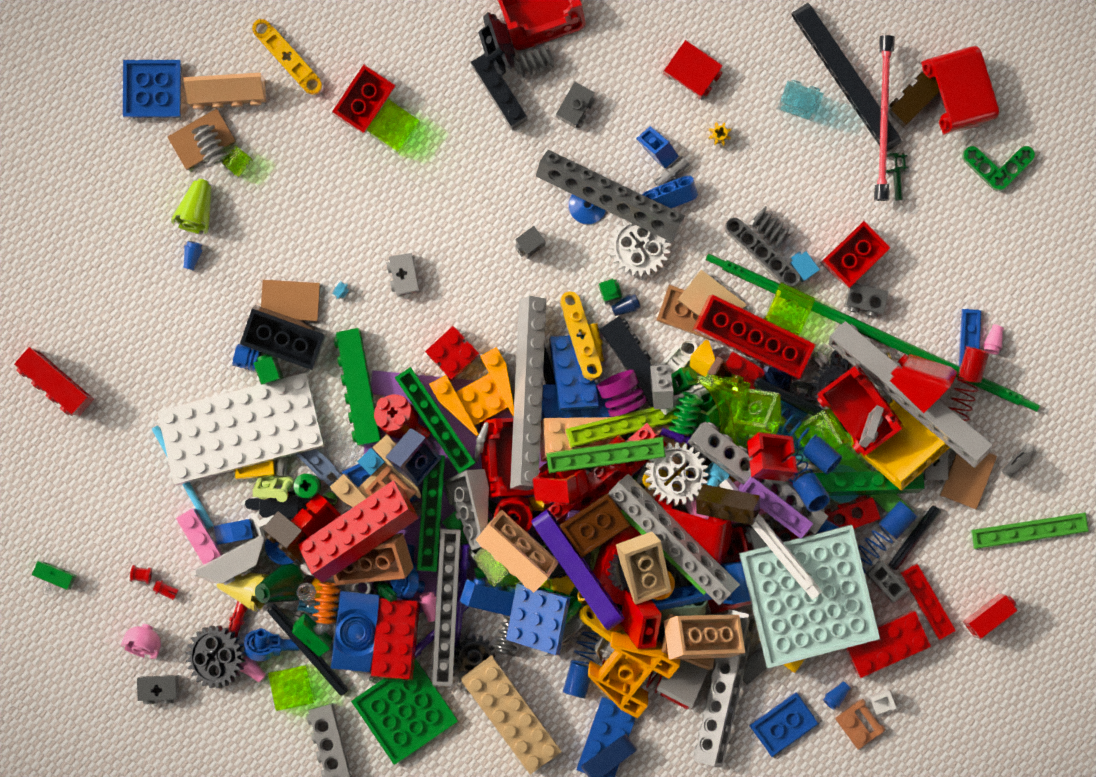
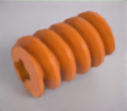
M319 582L317 585L322 587V589L316 591L321 597L315 598V601L320 603V605L314 606L315 609L319 610L318 613L313 614V616L318 618L315 622L335 624L337 620L333 617L337 616V611L333 609L338 608V603L334 601L339 600V596L336 594L340 593L341 589L336 587L339 584Z

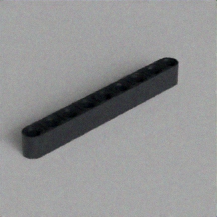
M808 2L791 13L794 21L880 146L882 109L815 10ZM889 120L887 124V152L902 143L899 134Z

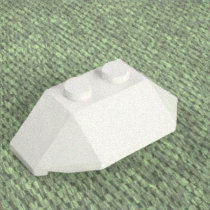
M257 536L190 573L192 576L216 584L224 583V585L235 581V576L239 574L244 576L252 571L251 568L257 564L264 538L263 536Z

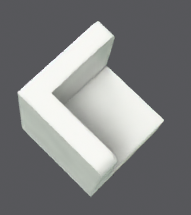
M251 513L253 528L259 536H263L264 540L267 539V533L262 528L273 516L259 521L255 513Z
M887 689L869 696L876 715L888 710L897 709L891 693Z

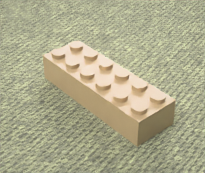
M493 655L461 677L464 686L530 775L561 753L559 745Z

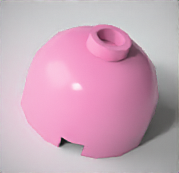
M143 624L142 627L135 626L126 632L121 647L125 646L124 650L144 658V654L151 655L150 659H156L160 651L161 640L158 634L153 631L152 626Z

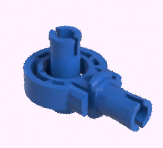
M407 544V548L414 568L406 578L391 580V586L397 593L396 596L402 600H410L416 592L422 593L425 589V582L419 581L418 572L416 571L417 564L413 562L415 546Z
M263 628L249 632L244 639L243 646L246 656L254 661L269 660L273 656H280L282 651H299V648L291 639H282L279 634H272Z

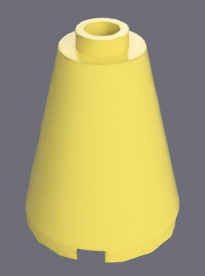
M248 573L241 576L239 574L234 577L235 581L224 585V583L217 584V588L252 611L258 612L257 608L261 609L265 603L260 602L256 598L255 587L269 575Z

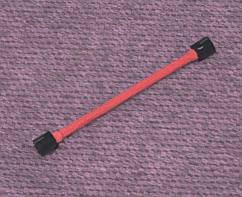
M882 35L879 37V52L882 53L883 57L879 152L880 176L879 180H877V185H875V201H889L890 196L889 184H887L885 175L887 170L889 63L891 53L894 52L895 36Z

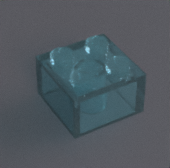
M797 80L787 81L776 109L813 121L817 115L824 93L820 92L819 88L813 86L809 88L802 86V83Z

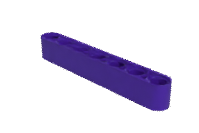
M546 509L531 520L539 535L606 630L610 631L624 621L623 614L584 558L579 555L553 514Z

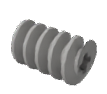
M202 125L191 131L192 134H196L194 140L199 141L197 147L202 148L200 154L205 155L203 160L208 162L206 167L219 164L228 155L227 153H221L224 146L218 147V144L221 142V139L215 140L218 132H211L215 125Z

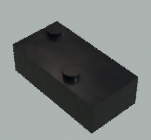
M255 305L251 309L240 344L313 370L328 331Z

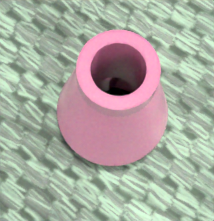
M992 326L983 344L984 351L998 355L999 351L1002 350L1004 330L1002 326Z
M434 592L421 594L419 596V603L428 622L435 621L436 596Z
M245 656L243 659L246 662L240 664L244 667V670L239 671L260 682L266 673L256 661Z

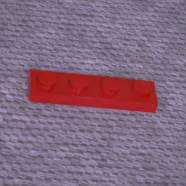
M916 563L900 572L937 639L941 640L955 632L954 626L919 565Z

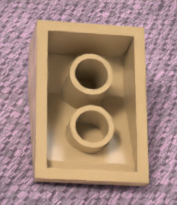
M653 532L616 544L620 564L635 605L672 592L662 544Z

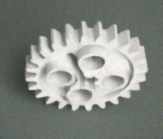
M622 220L623 227L617 224L616 229L618 232L612 231V235L615 238L609 239V242L613 244L608 247V250L613 251L610 253V257H616L613 264L619 263L618 270L624 267L625 275L631 271L632 277L635 276V273H638L639 277L642 278L644 272L649 277L650 270L656 274V267L663 268L661 261L667 262L668 259L664 255H670V251L666 249L670 248L671 244L665 243L668 240L631 222L627 223L625 220ZM644 230L648 235L642 238L638 236L637 232ZM630 233L634 234L636 241L630 236ZM628 240L632 245L630 247H623L621 242ZM637 243H638L639 245H642V244H643V249H642V250H641L640 248H637V249H636ZM655 246L658 251L650 253L647 248ZM644 254L650 259L649 261L645 259ZM633 256H639L642 259V261L640 263H634L631 258Z
M678 442L674 447H672L671 443H668L667 449L665 448L666 457L649 459L652 463H647L646 467L650 470L645 471L644 474L650 477L645 482L651 483V486L648 488L649 490L655 489L653 496L661 495L660 502L666 498L667 505L671 500L675 506H677L679 501H681L682 505H685L686 499L691 503L693 496L697 498L698 491L700 492L702 487L701 485L707 484V481L703 478L708 477L709 474L703 471L708 466L702 465V462L705 460L704 458H697L700 452L692 453L694 447L687 450L686 444L680 448ZM672 457L680 458L681 464H675L672 461ZM686 462H688L689 465L679 474V476H676L667 486H665L664 483L669 478H671L674 472H677ZM658 470H665L667 477H661ZM686 471H692L695 477L693 479L688 478ZM672 484H678L681 487V491H674Z

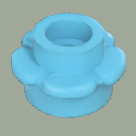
M340 281L332 292L336 299L340 297L343 299L349 291L347 288L348 283L344 284Z

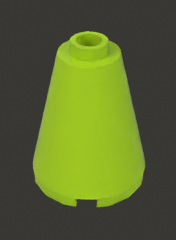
M198 179L193 181L171 218L173 225L176 222L179 224L178 228L195 234H199L200 231H204V234L208 232L212 187L207 180Z

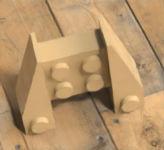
M389 435L383 437L373 447L385 463L363 484L357 487L346 474H343L330 486L343 502L355 507L369 497L365 492L366 488L389 465L402 481L411 489L414 488L417 491L415 494L418 498L422 497L419 487L413 485L386 459V456L396 445ZM387 476L383 479L386 484L391 482Z

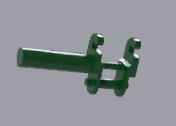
M889 153L887 157H893L895 168L886 170V173H893L895 201H902L900 170L906 171V169H909L906 166L905 160L908 155H904V153L902 155ZM897 158H901L902 167H898Z

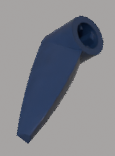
M768 366L762 369L766 376L765 381L781 389H788L791 377L787 373Z

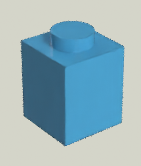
M799 251L791 257L792 262L789 264L799 273L802 283L820 270L807 251L803 254Z
M370 448L357 461L370 475L385 463L373 448Z

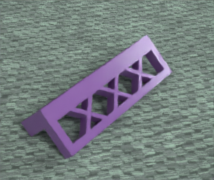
M750 476L745 484L741 483L738 489L741 492L760 495V508L802 539L813 525L812 521L756 478H751Z

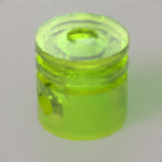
M235 145V150L232 149V153H229L221 164L237 177H240L247 169L246 166L250 165L249 162H252L253 159Z

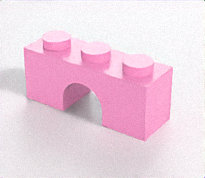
M192 508L176 518L203 565L223 555L216 541L211 538L206 530L205 524L196 508Z

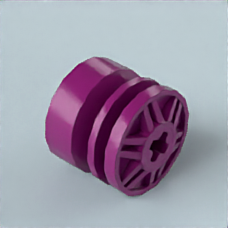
M626 370L612 375L597 385L602 398H611L605 403L606 408H610L608 413L611 417L630 413L647 401L645 395H641L643 393L642 388L632 389L639 383L634 370Z

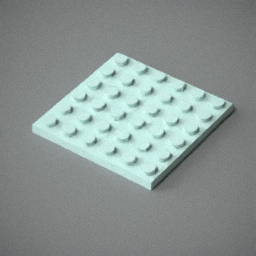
M853 525L805 536L802 539L797 538L783 542L823 591L815 599H812L768 546L739 553L767 668L880 639Z

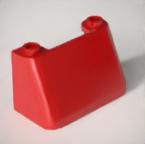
M497 0L516 50H525L577 32L586 25L580 0Z
M978 46L963 48L921 62L924 74L929 78L936 77L946 110V113L941 115L939 120V126L943 135L980 127L998 118L999 107L982 52Z
M904 354L897 361L901 367L898 365L890 373L893 375L890 382L917 408L925 413L951 387L957 372L950 366L913 354L908 356Z
M858 364L817 393L819 396L817 400L823 408L827 406L831 409L851 435L855 443L852 446L859 455L862 453L863 456H866L904 427L899 417ZM878 405L884 408L882 413L884 418L881 425L877 428V439L865 448L859 445L869 413Z
M495 418L482 421L480 424L481 431L484 423H489L487 438L481 453L482 469H485L489 486L488 498L534 495V489L526 491L510 488L514 418Z
M658 494L655 501L721 565L732 544V521L710 516L708 519L672 509L674 502L671 500L667 505L666 498L660 502L661 495Z

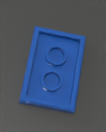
M795 692L749 726L770 756L773 757L819 723L797 692Z

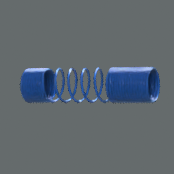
M772 394L766 395L755 408V413L767 424L775 422V431L782 429L781 435H783L785 427L795 417V415H792L784 426L776 429L778 420L787 412L788 408L782 411L783 404L773 397ZM800 421L796 425V427L793 429L791 433L785 436H792L793 433L801 426L802 421ZM807 428L801 437L794 441V443L797 442L796 449L802 450L805 448L803 456L808 458L819 470L827 475L838 466L842 460V455L836 452L825 440L817 437V434L811 438L807 445L798 449L800 440L810 430V428Z
M786 428L783 431L784 436L789 434ZM782 429L774 430V434L781 435ZM797 450L794 456H802V459L796 466L806 463V467L795 474L794 480L789 479V481L793 482L794 489L807 509L811 512H816L823 509L829 503L830 497L817 476L813 473V470L807 469L808 462L803 461L804 456L798 454L799 450ZM806 470L811 471V473L803 474L795 481L796 477Z
M899 501L884 516L882 521L878 523L890 540L871 530L883 548L865 537V541L875 554L858 545V548L869 562L861 557L860 559L873 566V563L862 549L876 558H880V556L868 541L883 551H887L875 533L893 544V540L883 528L895 539H898L908 526L915 521L917 516L905 504Z
M583 631V632L581 633L582 635H584V636H586V637H588V638H591V639H593V640H595V641H597V642L599 641V640H597V639H595V638H593V637H591V636H589V635H586V634L599 635V634H597V633L585 632V631ZM576 641L577 644L595 651V649L582 643L596 645V643ZM576 650L573 651L575 654H578V655H580V656H582V657H584V658H587V659L593 661L594 663H596L593 659H591V658H589V657H587V656H585V655L580 654V653H584V654L596 655V653L576 651ZM571 660L562 692L585 699L591 681L588 677L589 667L578 663L589 664V662Z

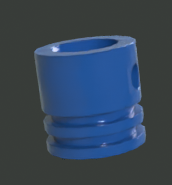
M238 344L233 356L232 366L256 371L253 363L258 361L257 358L261 356V352Z

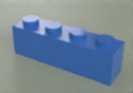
M475 578L474 581L466 580L460 602L468 607L506 616L511 615L515 587L508 586L506 589L502 588L501 584L491 582V585L485 584L486 581Z

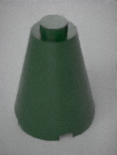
M295 564L281 565L255 587V596L262 603L297 601L305 595L307 590V584L304 585L305 575Z

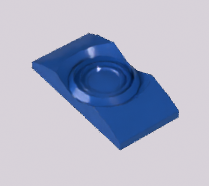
M340 591L331 669L370 672L378 617L379 595Z

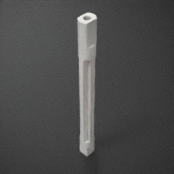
M730 478L724 480L719 485L721 488L739 491ZM758 513L754 525L751 526L812 599L818 597L823 591Z

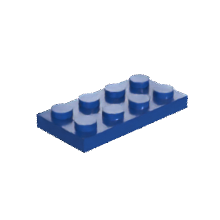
M570 335L550 337L549 344L559 411L598 408L595 380H587L582 375ZM577 335V337H580L581 339H583L584 336H585V335ZM593 366L587 368L590 374H594Z
M595 383L598 408L559 411L556 384L543 385L541 421L544 418L611 417L608 413L610 408L605 406V403L611 398H602L597 388L599 383Z
M602 697L576 770L585 773L581 768L585 762L622 735L627 734L629 737L635 717L622 711L611 699ZM619 764L602 777H615Z

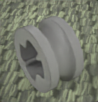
M817 351V355L812 356L811 359L823 370L824 366L830 362L821 352Z

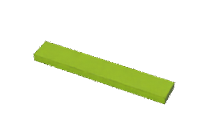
M652 407L567 428L565 431L570 448L572 449L612 439L618 435L624 436L636 433L646 423L653 428L671 424L672 419H678L674 412H679L677 408L665 415L661 409H654Z

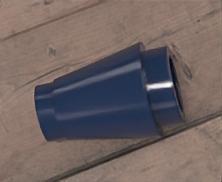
M629 294L612 305L611 308L614 315L618 316L637 312L641 305L636 294Z

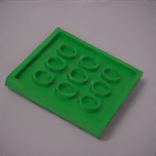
M416 658L413 681L383 678L351 700L394 765L458 722V719L435 685H432L431 679Z

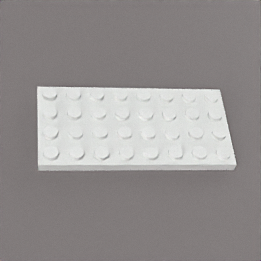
M306 373L276 380L267 385L260 384L158 411L175 486L324 447Z

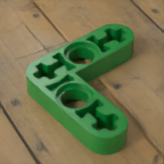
M975 146L966 148L962 154L964 162L995 191H1001L1006 188L1035 157V152L1030 146H1023L999 169ZM968 151L970 153L974 151L976 153L974 157L977 160L981 157L983 160L975 166L974 164L977 161L974 158L968 159ZM1021 151L1029 152V159L1025 158L1021 162L1017 161L1023 155ZM1010 163L1017 166V172L1014 174L1009 173L1007 170V166ZM981 164H988L990 172L987 174L982 173L980 170ZM1005 174L1007 177L1001 182L1003 186H996L995 178L999 179Z

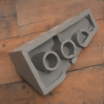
M485 469L466 470L445 480L444 484L450 505H454L457 511L455 514L457 520H461L463 523V532L472 550H477L481 546L476 541V538L488 525L489 486Z

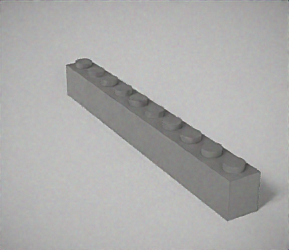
M527 296L519 300L510 488L526 491L534 489L533 478L539 475L546 298Z
M845 321L830 335L828 345L853 366L858 364L873 383L975 468L990 453L992 448L990 440L984 435L981 436L972 424L962 420L956 411L949 409L942 399L939 398L925 413L917 408L890 382L893 376L890 373L898 365L900 367L901 365L887 357L884 350L874 346L868 337L862 336L854 325H849Z

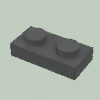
M762 646L747 658L743 681L746 685L767 669Z

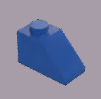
M651 126L636 138L650 156L664 169L679 157L670 142Z
M251 519L214 526L217 545L255 538Z

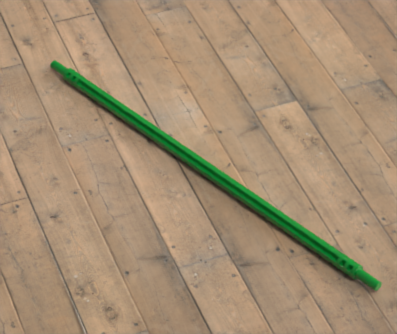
M709 253L705 259L721 267L723 271L841 325L846 321L849 325H854L859 333L904 354H913L950 366L957 372L956 377L961 378L958 376L960 366L727 259L724 261ZM982 377L981 383L968 382L1015 405L1020 404L1035 412L1039 409L1040 405L1023 398V395Z

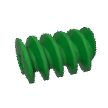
M681 392L685 396L684 398H678L682 405H676L680 412H674L678 419L671 420L675 426H669V429L673 432L687 435L692 434L694 431L695 419L698 418L696 412H700L701 407L699 405L703 403V400L696 394Z
M312 474L299 475L294 481L295 493L302 498H313L321 491L320 479ZM311 483V487L304 489V485Z

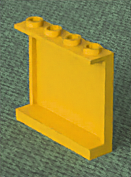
M893 400L889 405L899 417L904 427L866 456H863L862 453L860 455L896 487L903 490L950 447ZM851 437V447L853 448L852 445H854L855 443L853 441V438Z

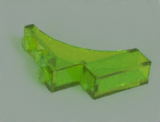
M707 374L706 377L698 375L696 383L706 388L716 403L720 420V433L733 439L732 443L736 446H742L746 449L750 434L749 426L755 416V409L749 408V404L745 403L750 383L743 381L744 377L733 375L732 378L724 376V379H718V376Z

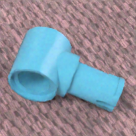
M711 462L705 473L709 474L706 485L718 487L729 477V474L714 462Z

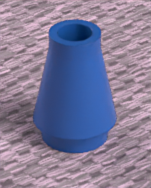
M187 241V244L184 245L183 268L195 269V265L203 251L201 249L202 244Z
M842 681L838 686L825 694L823 701L828 707L835 710L840 707L851 688Z

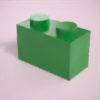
M266 354L258 357V361L253 363L261 385H267L284 378L277 357Z

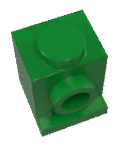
M616 279L598 283L604 304L622 298L621 289Z
M681 367L671 374L673 395H679L681 392L689 390L691 386L698 384L696 380L698 376L694 369H691V367Z

